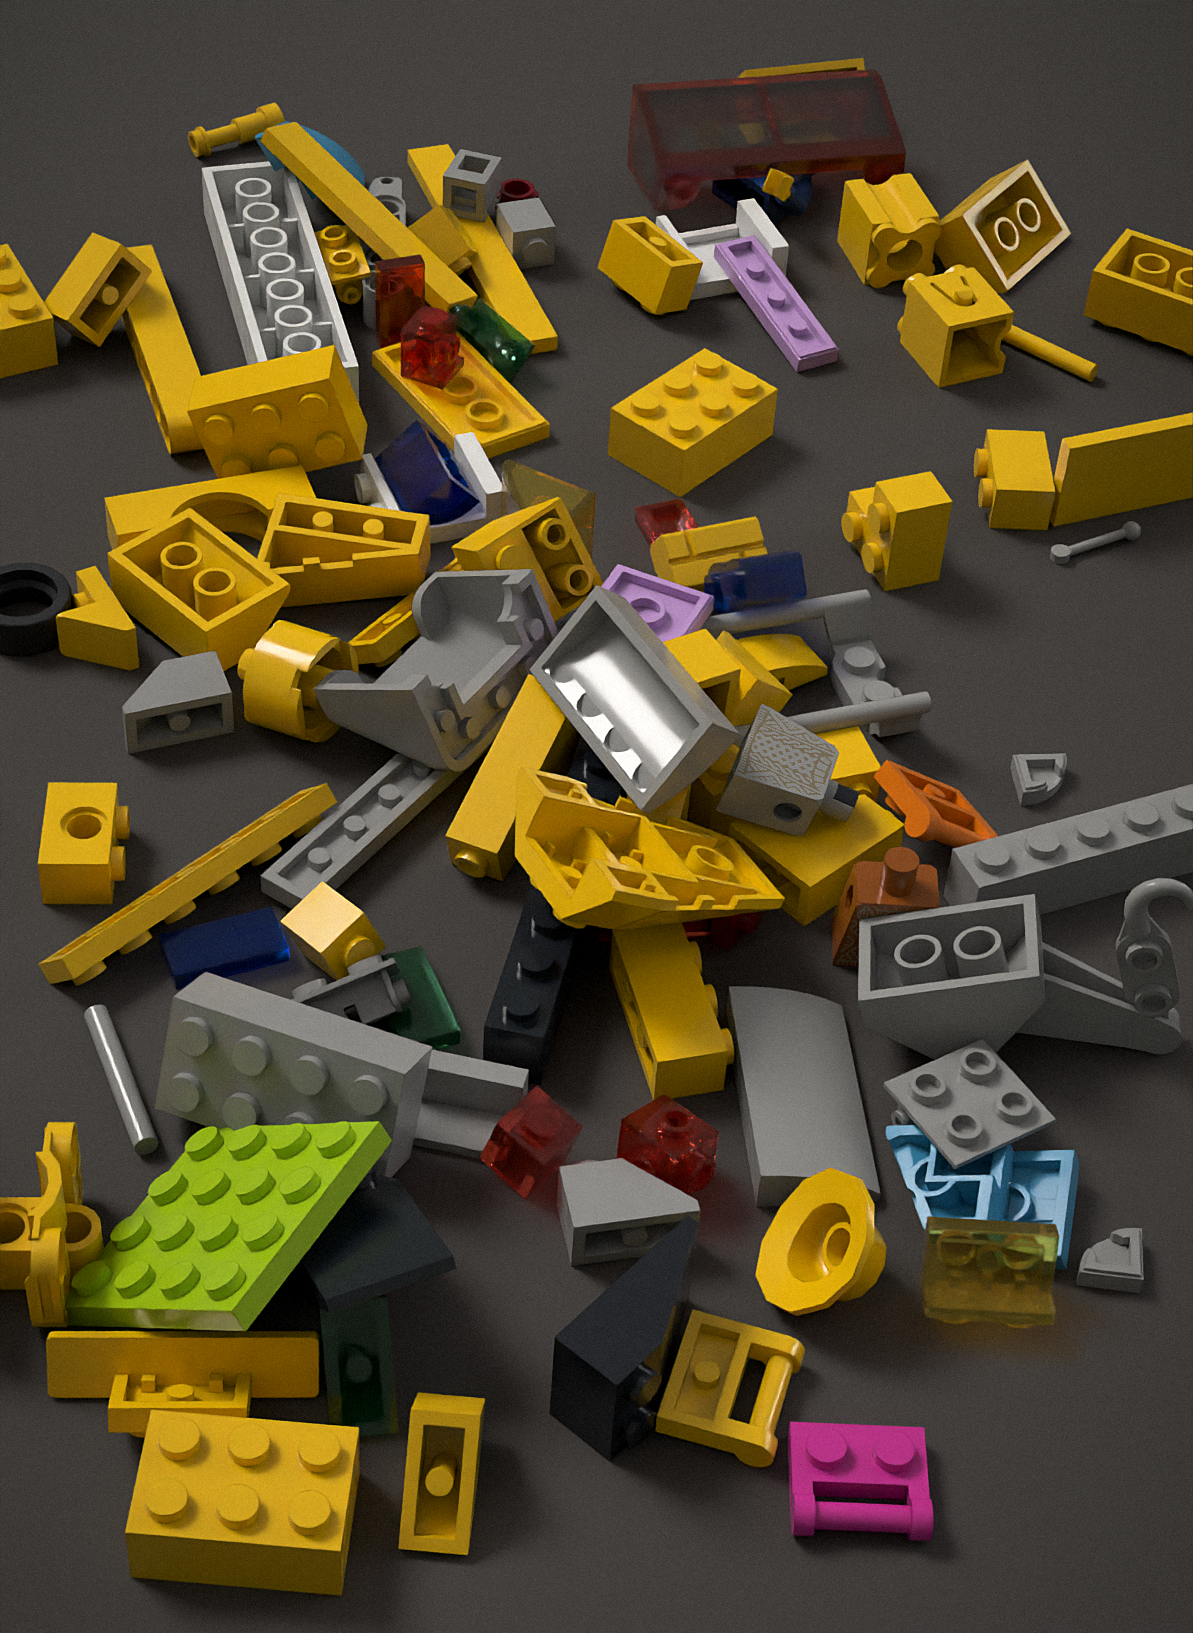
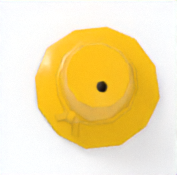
M830 1167L803 1180L781 1205L761 1242L755 1273L766 1301L770 1304L799 1316L829 1308L835 1301H849L861 1297L877 1282L885 1266L887 1247L874 1225L875 1205L861 1178Z

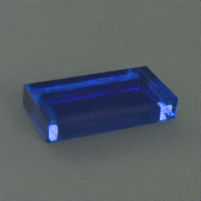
M272 907L159 934L160 950L175 989L186 987L204 972L224 978L289 961V946Z

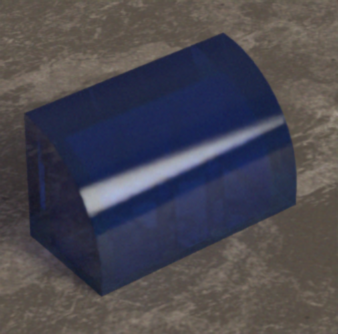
M419 420L414 421L375 458L401 510L429 515L430 525H440L454 521L468 513L480 502L448 443Z

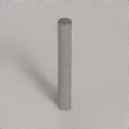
M93 1005L85 1011L84 1018L135 1152L140 1155L149 1154L158 1147V1139L109 1012L104 1005Z

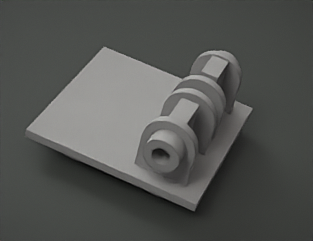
M984 1039L888 1080L883 1085L898 1103V1110L891 1114L893 1125H917L954 1169L962 1167L1056 1122V1118Z

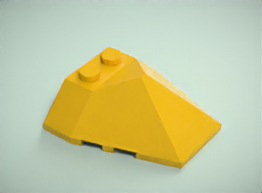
M521 766L516 776L515 857L530 876V883L541 891L552 906L554 916L561 922L575 928H584L587 924L608 929L630 930L780 909L785 898L734 838L669 814L664 824L646 816L635 814L634 811L637 805L632 800L619 796L614 806L592 798L586 791V783L570 777Z

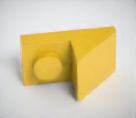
M96 566L76 571L78 593L72 595L73 609L62 612L56 617L60 652L67 657L129 671L139 668L136 627Z

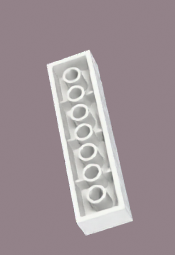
M269 161L202 168L204 215L247 365L335 345L359 403V366L295 175L287 167L274 171Z

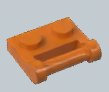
M887 759L873 776L888 794L885 798L887 805L905 818V831L912 838L922 842L935 840L957 848L998 837L963 794L954 787Z

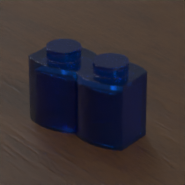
M795 550L714 563L710 566L708 574L705 575L704 593L714 596L713 609L719 614L800 602L807 594L802 556Z

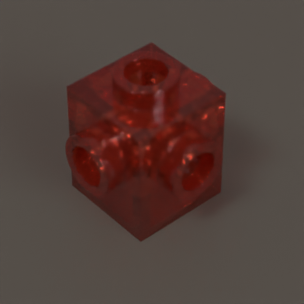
M663 1094L621 1119L616 1159L622 1158L688 1195L691 1192L702 1190L714 1176L719 1131L666 1094Z

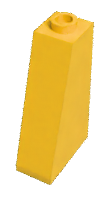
M528 674L445 835L451 863L455 864L460 871L472 877L482 878L486 875L503 881L517 860L515 857L516 776L521 766L567 777L581 734L533 675Z

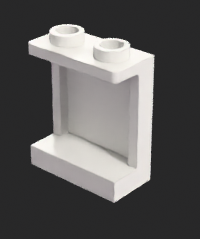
M754 198L738 201L736 224L678 233L666 215L656 217V225L703 262L690 300L738 292L713 257L716 244L752 235L756 236L786 277L789 245Z
M473 432L455 435L454 459L381 473L372 454H363V459L360 460L361 474H355L354 476L355 492L360 504L366 503L367 506L429 515L430 544L468 537L491 521L505 516V489Z

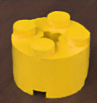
M284 620L276 621L262 636L255 649L248 648L243 652L238 663V676L244 680L243 702L245 720L249 723L305 741L324 742L340 728V725L327 718L313 689L328 674L335 670H352L358 674V659L354 647L336 636Z

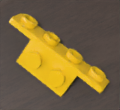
M52 1331L48 1334L46 1341L48 1395L52 1398H110L108 1404V1433H129L136 1437L145 1438L151 1409L249 1418L251 1398H313L319 1393V1335L315 1331Z

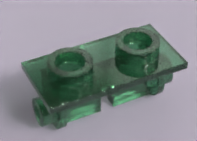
M480 298L474 308L468 305L457 304L448 312L450 327L459 332L511 384L536 345Z

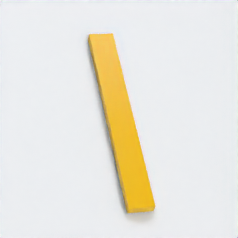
M449 144L408 150L407 163L432 209L437 205L443 206V175L455 158ZM487 213V219L484 223L458 217L477 253L469 258L472 265L466 271L513 357L557 350L558 336L489 214Z

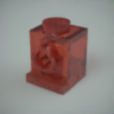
M422 305L401 328V377L442 390L464 366V357L458 356L460 338L456 336V315L446 313L439 308H430Z

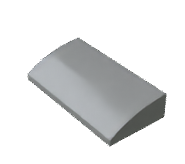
M596 585L530 668L531 673L641 811L646 813L664 804L695 781L740 736V733L625 597Z
M729 986L725 1023L726 1028L730 1031L734 1045V1063L732 1065L756 1207L781 1206L803 1180L830 1167L861 1178L873 1202H878L881 1193L842 1005L825 998L793 990L770 987Z

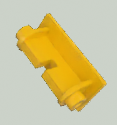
M332 225L324 228L322 231L314 232L331 285H335L338 299L347 304L357 303L363 295L362 278L371 277L358 235L347 225Z

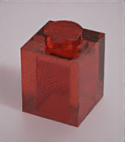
M536 1086L496 1123L480 1159L526 1200L565 1162L583 1126Z

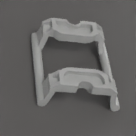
M867 589L710 616L700 629H707L716 640L722 631L735 634L822 618L832 664L830 680L843 707L787 717L814 734L854 726L867 730L870 735L877 734L878 737L911 732L919 729L923 713L931 711L932 704L928 692L923 691L902 695L898 687L893 688L889 683L884 682L886 666L870 640L871 597ZM751 724L735 727L740 736L733 742L734 745L740 748Z

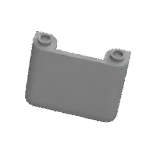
M533 569L434 572L416 591L412 602V614L421 637L373 684L363 683L360 676L352 670H335L328 674L313 689L327 718L348 730L437 771L456 772L468 768L495 740L528 674L533 675L530 668L559 633Z

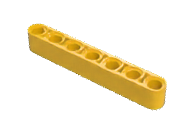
M152 244L128 247L127 249L148 266L152 272L122 314L121 319L169 454L204 449L187 413L194 378L201 376L155 251Z

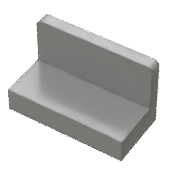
M432 1050L413 1145L502 1164L509 1163L527 1110L529 1070Z

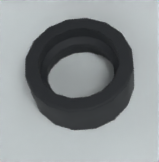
M12 563L0 567V609L13 603L32 601L50 606L41 613L27 617H10L0 614L1 654L9 656H34L51 651L59 645L56 617L62 612L73 609L72 589L63 574L52 567L38 563Z

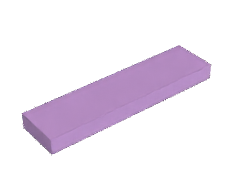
M755 235L715 245L713 257L796 372L837 362L838 347Z

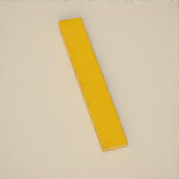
M297 122L265 129L260 140L262 144L441 316L444 317L472 308L478 295Z

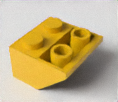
M559 497L493 520L451 547L463 571L533 569L554 622L580 606L596 585L600 587L603 585V581L562 499Z

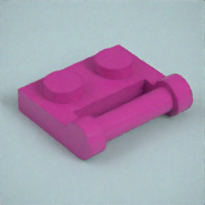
M790 1422L787 1438L792 1536H813L814 1530L817 1529L907 1533L908 1539L911 1541H931L933 1534V1504L929 1494L924 1427ZM815 1496L905 1500V1505L815 1501Z

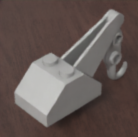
M1168 878L1148 880L1132 889L1125 900V920L1115 945L1122 982L1042 942L1041 918L1035 894L859 919L858 1003L865 1026L934 1060L981 1039H984L996 1053L1016 1032L1126 1047L1153 1054L1170 1053L1176 1050L1182 1042L1180 1016L1177 1010L1173 1008L1180 998L1179 982L1170 938L1149 915L1148 905L1153 899L1158 897L1174 896L1183 900L1186 907L1192 910L1193 891L1186 884Z

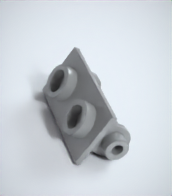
M380 955L363 959L351 965L347 969L349 976L327 985L326 980L322 978L305 983L292 991L294 997L292 1001L347 1019L345 1010L356 1006L362 1024L365 1025L402 1012L403 1008L401 1005L412 1001L403 979L393 983L390 977L401 973L394 957L383 961Z

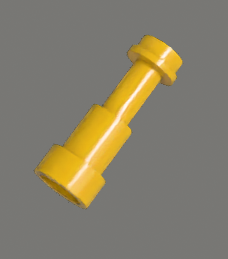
M271 103L258 107L256 113L232 119L231 124L210 131H205L202 126L196 127L194 131L188 132V141L195 157L203 155L207 157L211 155V148L235 141L239 145L256 140L255 135L285 120L279 106L276 103Z

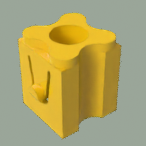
M911 173L892 175L889 180L879 185L868 184L864 179L845 181L837 242L864 285L870 284L873 288H883L892 281L906 280L916 273H922L928 277L933 276L935 266L932 260L935 241L941 234V228L938 224L939 215Z
M958 264L952 266L943 274L928 277L922 273H916L905 281L903 285V293L906 295L904 315L897 324V330L901 334L900 343L938 388L1003 373L1006 356L1000 350V343L1004 335L1011 330L1014 311L974 267L966 268L964 265Z

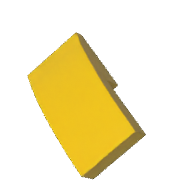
M763 634L737 640L787 690L827 675L828 667L800 636L791 634Z

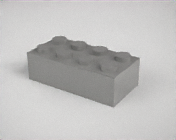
M204 972L173 996L155 1109L208 1127L214 1126L217 1129L229 1127L234 1131L249 1125L267 1126L291 1125L294 1123L320 1124L337 1123L340 1121H379L392 1142L371 1169H375L376 1176L392 1177L411 1157L432 1046Z

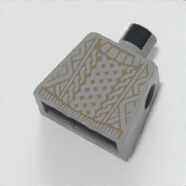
M761 704L743 738L716 810L733 817L799 836L806 832L817 810L846 823L855 807L859 792L830 779L839 755L834 745L772 708Z

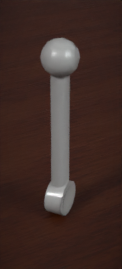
M1128 521L1123 525L1122 529L1071 546L1056 544L1051 548L1050 559L1056 564H1066L1072 555L1123 538L1135 540L1141 534V527L1134 521Z

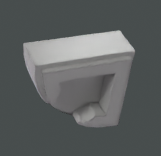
M1066 753L1013 755L1010 770L1020 806L1045 801L1059 790L1067 764Z
M1142 1228L1115 1230L1111 1232L1110 1237L1088 1248L1081 1259L1076 1277V1285L1140 1293L1144 1280Z

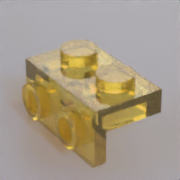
M927 1216L919 1278L924 1315L928 1318L940 1319L951 1324L983 1321L1004 1323L1016 1328H1027L1032 1325H1053L1056 1310L1051 1293L1060 1238L1056 1224Z

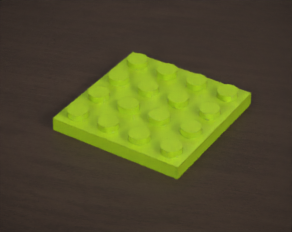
M340 1121L337 1123L320 1124L294 1123L291 1125L267 1126L249 1125L235 1131L229 1127L217 1129L214 1126H209L199 1130L188 1139L184 1147L185 1152L170 1170L152 1182L148 1189L149 1195L135 1212L122 1220L113 1229L110 1235L111 1240L104 1247L101 1257L85 1265L75 1274L71 1282L72 1287L70 1288L69 1295L66 1296L65 1310H67L68 1324L72 1326L246 1331L392 1142L391 1138L379 1121Z

